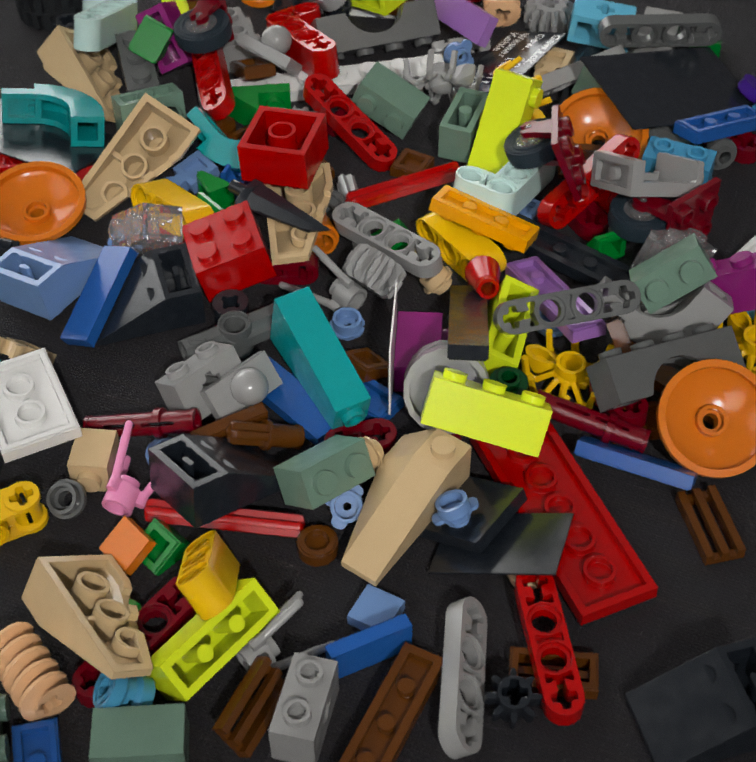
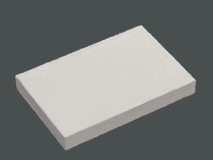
M45 347L0 362V452L4 463L82 437L80 425Z

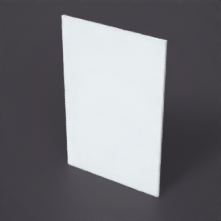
M398 282L395 283L389 345V415H391L394 382Z

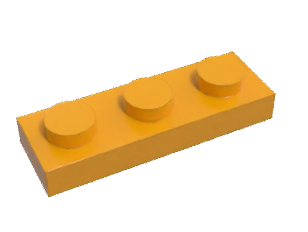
M447 184L432 197L429 206L430 211L439 214L444 220L459 223L471 229L477 235L487 236L502 243L505 248L524 253L536 240L540 230L539 226Z

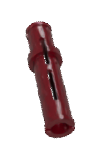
M539 389L538 394L545 396V402L549 403L552 408V420L600 437V442L608 444L611 441L643 454L651 434L650 429L618 419V414L612 412L610 415L600 413Z
M159 407L154 408L152 412L102 416L88 415L83 420V428L117 430L118 438L121 437L124 427H112V425L125 424L127 420L132 421L135 425L132 427L131 437L153 435L156 439L167 438L169 434L190 433L202 427V417L198 408L167 411L166 408ZM173 421V424L150 425V423Z

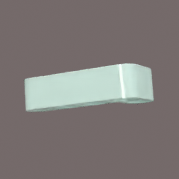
M82 0V12L74 15V49L85 52L101 51L116 43L115 34L125 33L130 30L137 31L135 15L138 14V0Z
M543 140L536 141V142L532 143L531 145H529L528 147L533 146V145H536V144L540 143V142L543 141ZM508 162L496 174L475 166H461L456 170L453 188L516 216L554 178L556 166L542 165L532 169H518Z

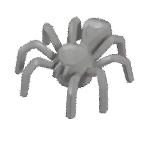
M429 49L426 75L419 79H414L411 76L409 59L403 60V79L416 85L415 87L419 90L425 86V89L429 90V97H431L429 101L432 105L438 104L441 96L444 94H448L451 104L460 87L479 90L484 65L478 66L477 73V67L474 64L456 66L457 50H452L449 64L444 62L434 63L435 50Z

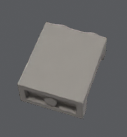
M594 151L590 185L629 197H682L702 185L704 181V162L666 152H658L655 171L645 172V160L609 151Z

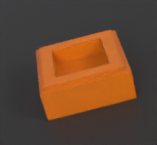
M124 516L100 545L99 549L104 554H112L125 574L131 576L157 543L133 519Z

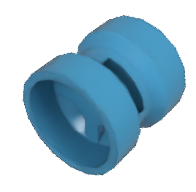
M101 672L94 687L93 705L95 708L152 705L156 690L155 681L147 676L111 680Z

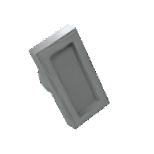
M271 25L267 27L262 33L261 42L243 32H240L236 39L237 44L248 52L275 64V66L294 76H298L303 67L292 58L284 55L292 44L290 32L284 26Z
M264 350L258 351L202 389L200 394L217 421L262 402L271 391L279 387L283 382Z

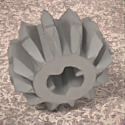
M527 0L523 20L525 28L535 32H568L574 3L569 0Z
M357 244L355 249L351 250L347 256V261L343 266V271L348 277L382 299H391L395 294V283L398 282V292L403 285L402 281L407 275L404 268L396 263L394 259L368 244Z

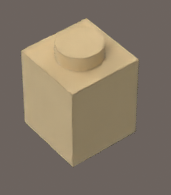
M81 428L82 437L74 439L67 462L70 479L81 483L86 492H106V486L112 474L120 443L117 430Z

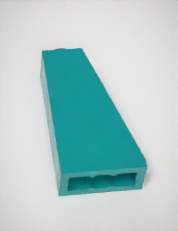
M308 286L275 298L270 339L328 425L333 430L343 425L345 427H352L362 422L368 414L371 396L310 287Z

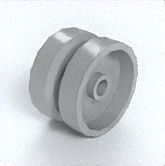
M438 340L423 346L411 357L405 371L404 402L409 415L425 429L435 428L420 423L421 412L434 370L444 372L445 367L457 369L467 373L468 380L481 384L484 379H489L483 361L449 360L447 358L448 340Z

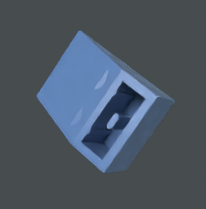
M70 236L10 248L0 257L1 302L52 320L81 295L103 246Z

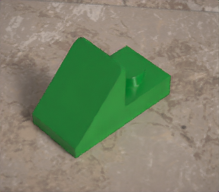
M290 84L232 87L235 107L228 116L247 126L260 105L291 109Z

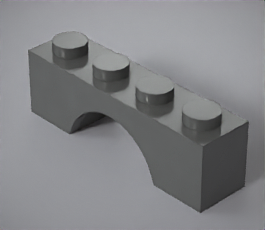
M434 0L404 2L398 8L393 26L386 31L378 33L359 29L349 20L345 13L315 18L310 24L336 42L339 62L344 61L346 55L356 54L357 58H365L375 55L374 50L384 48L386 53L401 51L404 49L403 45L415 43L416 48L428 46L441 34Z
M714 323L693 329L692 336L685 337L684 331H680L661 338L662 343L654 345L653 339L631 345V352L622 353L621 347L598 354L600 361L586 367V371L600 413L627 406L653 396L655 376L661 365H667L680 371L684 367L698 361L722 359L735 362L746 368L732 325L716 329Z

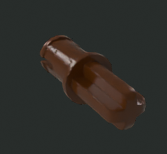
M263 419L260 423L232 421L226 428L227 441L230 444L259 446L261 450L267 451L271 447L299 450L302 448L305 440V432L302 425L273 424L270 419Z

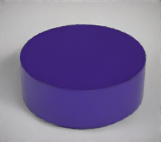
M745 74L738 82V89L749 101L756 103V78L750 74Z

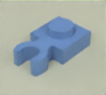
M197 150L172 168L175 173L174 176L163 179H169L186 191L190 189L196 194L198 192L196 177L198 171L202 170L216 177L220 176V171L217 165Z

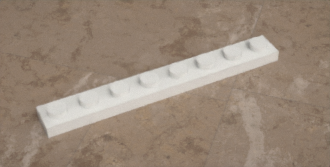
M442 54L434 55V63L444 62ZM427 55L379 61V63L403 78V60L409 59L412 77H423L426 75ZM364 62L362 64L346 66L339 65L340 75L331 80L346 95L354 94L360 82L376 62ZM301 70L298 76L290 73H276V76L252 80L238 78L231 79L230 81L232 87L289 83L291 102L304 100L302 92L304 82L309 75ZM197 85V93H198V99H199L200 109L203 110V111H205V110L203 109V107H202V104H201L200 94H199L198 85Z

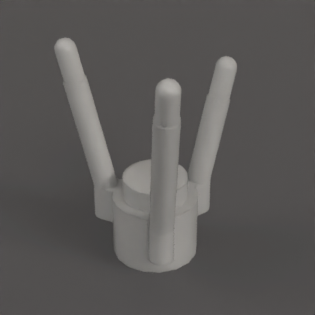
M314 245L312 251L337 277L329 288V293L332 295L331 300L313 293L318 304L328 307L333 312L343 307H351L358 310L366 300L367 291L348 277L317 245ZM283 281L279 283L280 288L291 293L302 289Z
M297 591L279 608L280 612L236 654V658L246 672H248L257 656H268L272 660L270 666L278 667L281 671L289 668L293 655L276 662L275 657L281 652L271 636L303 606L302 591ZM334 640L314 646L300 653L319 656L325 653V646L334 642Z

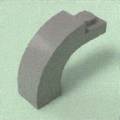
M605 276L599 284L612 282V280ZM709 281L652 314L648 312L643 302L640 301L639 306L633 312L618 316L622 318L631 341L639 343L653 339L654 345L662 343L661 338L676 332L684 331L685 337L693 335V329L714 323L715 328H717L733 312L734 306L732 297ZM619 287L618 294L603 297L604 304L621 302L624 308V301L629 300V293L622 292L621 287Z

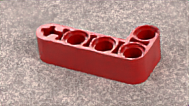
M304 2L266 16L267 27L281 25L290 32L292 44L284 55L301 64L303 72L308 75L320 73L330 79L340 75L336 42L310 25L315 18L321 17L318 3Z

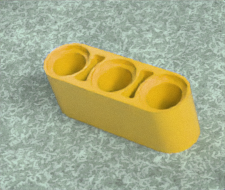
M169 179L137 183L131 188V202L134 209L140 215L179 240L184 239L181 226L214 213L209 204Z
M431 212L416 221L418 235L436 244L441 251L442 260L464 280H466L465 268L469 261L476 256H490L498 262L501 272L506 269L507 262L504 253L487 236L477 235L471 229L459 223L444 220L435 212Z
M210 530L202 534L186 548L176 581L178 589L201 620L204 621L221 613L233 601L240 563L216 530Z

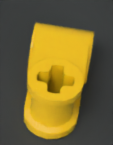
M20 481L0 490V546L25 535L37 533L47 525L49 513L45 505L40 503L41 493L36 484L30 481ZM20 493L24 494V497L26 499L25 503L22 502L19 495ZM28 512H30L33 519L32 523L29 522L26 516Z

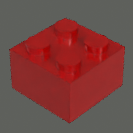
M260 105L237 146L242 180L251 182L257 179L263 182V184L309 189L329 148L326 114Z
M247 200L181 226L194 272L209 302H212L216 294L228 289L240 291L277 276L262 233Z

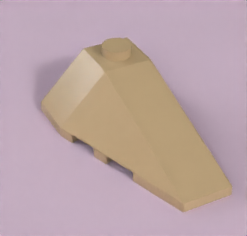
M57 25L37 50V54L43 62V68L64 87L83 92L98 101L103 108L105 120L115 123L111 96L121 94L119 88L122 86V82L114 74V71L117 69V63L109 48L107 47L97 52L76 50L73 47L74 30Z
M144 93L82 180L87 201L84 214L97 222L131 196L133 185L152 181L182 159L200 134L201 129L147 93Z
M330 162L320 164L309 189L264 184L320 223L323 221L334 189ZM267 218L272 266L309 261L319 232L307 233Z
M438 428L403 435L382 458L383 463L377 468L341 560V566L376 587L432 521V515L437 512L435 507L437 498L444 492L459 489L470 476L472 446Z
M112 554L37 557L21 597L37 624L111 680L151 675L153 665L145 635L138 630L136 623L139 616L137 605L129 604L132 585L130 579Z

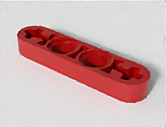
M221 47L215 51L203 54L191 53L202 107L213 120H222L235 107V98L223 48Z
M320 73L309 75L304 82L302 92L304 100L315 112L326 114L327 124L370 168L378 172L390 170V166L397 156L395 144L329 77ZM333 107L343 108L347 112V114L344 116H338L332 113L330 109ZM356 128L363 129L368 133V136L365 138L356 137L352 130Z
M617 134L597 151H609L638 159L641 148L638 139L635 137ZM594 154L586 160V164L582 165L586 178V184L582 185V200L574 201L566 180H563L540 202L537 209V217L541 224L554 229H562L605 191V189L590 185Z
M517 575L515 599L538 693L542 695V710L546 718L556 725L569 726L575 724L583 713L585 693L555 580L552 575ZM535 582L537 588H541L540 602L534 603L533 589L528 586V583ZM543 616L553 620L556 627L552 631L541 632L535 629L531 622L535 618ZM556 654L564 659L566 666L561 670L551 671L543 666L541 659L546 655ZM564 684L563 693L565 700L571 702L569 709H563L562 704L556 702L558 685Z

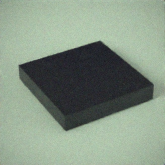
M469 476L459 488V490H463L467 494L468 498L475 497L479 502V507L470 514L469 523L461 528H453L447 524L436 526L431 521L419 537L481 554L526 502L525 491L520 487Z

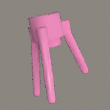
M130 420L125 422L112 474L106 486L107 491L101 502L107 511L121 517L131 516L135 507L144 509L149 496L154 492L151 488V481L143 491H140V483L135 478L127 475L131 457L126 456L133 427V422Z

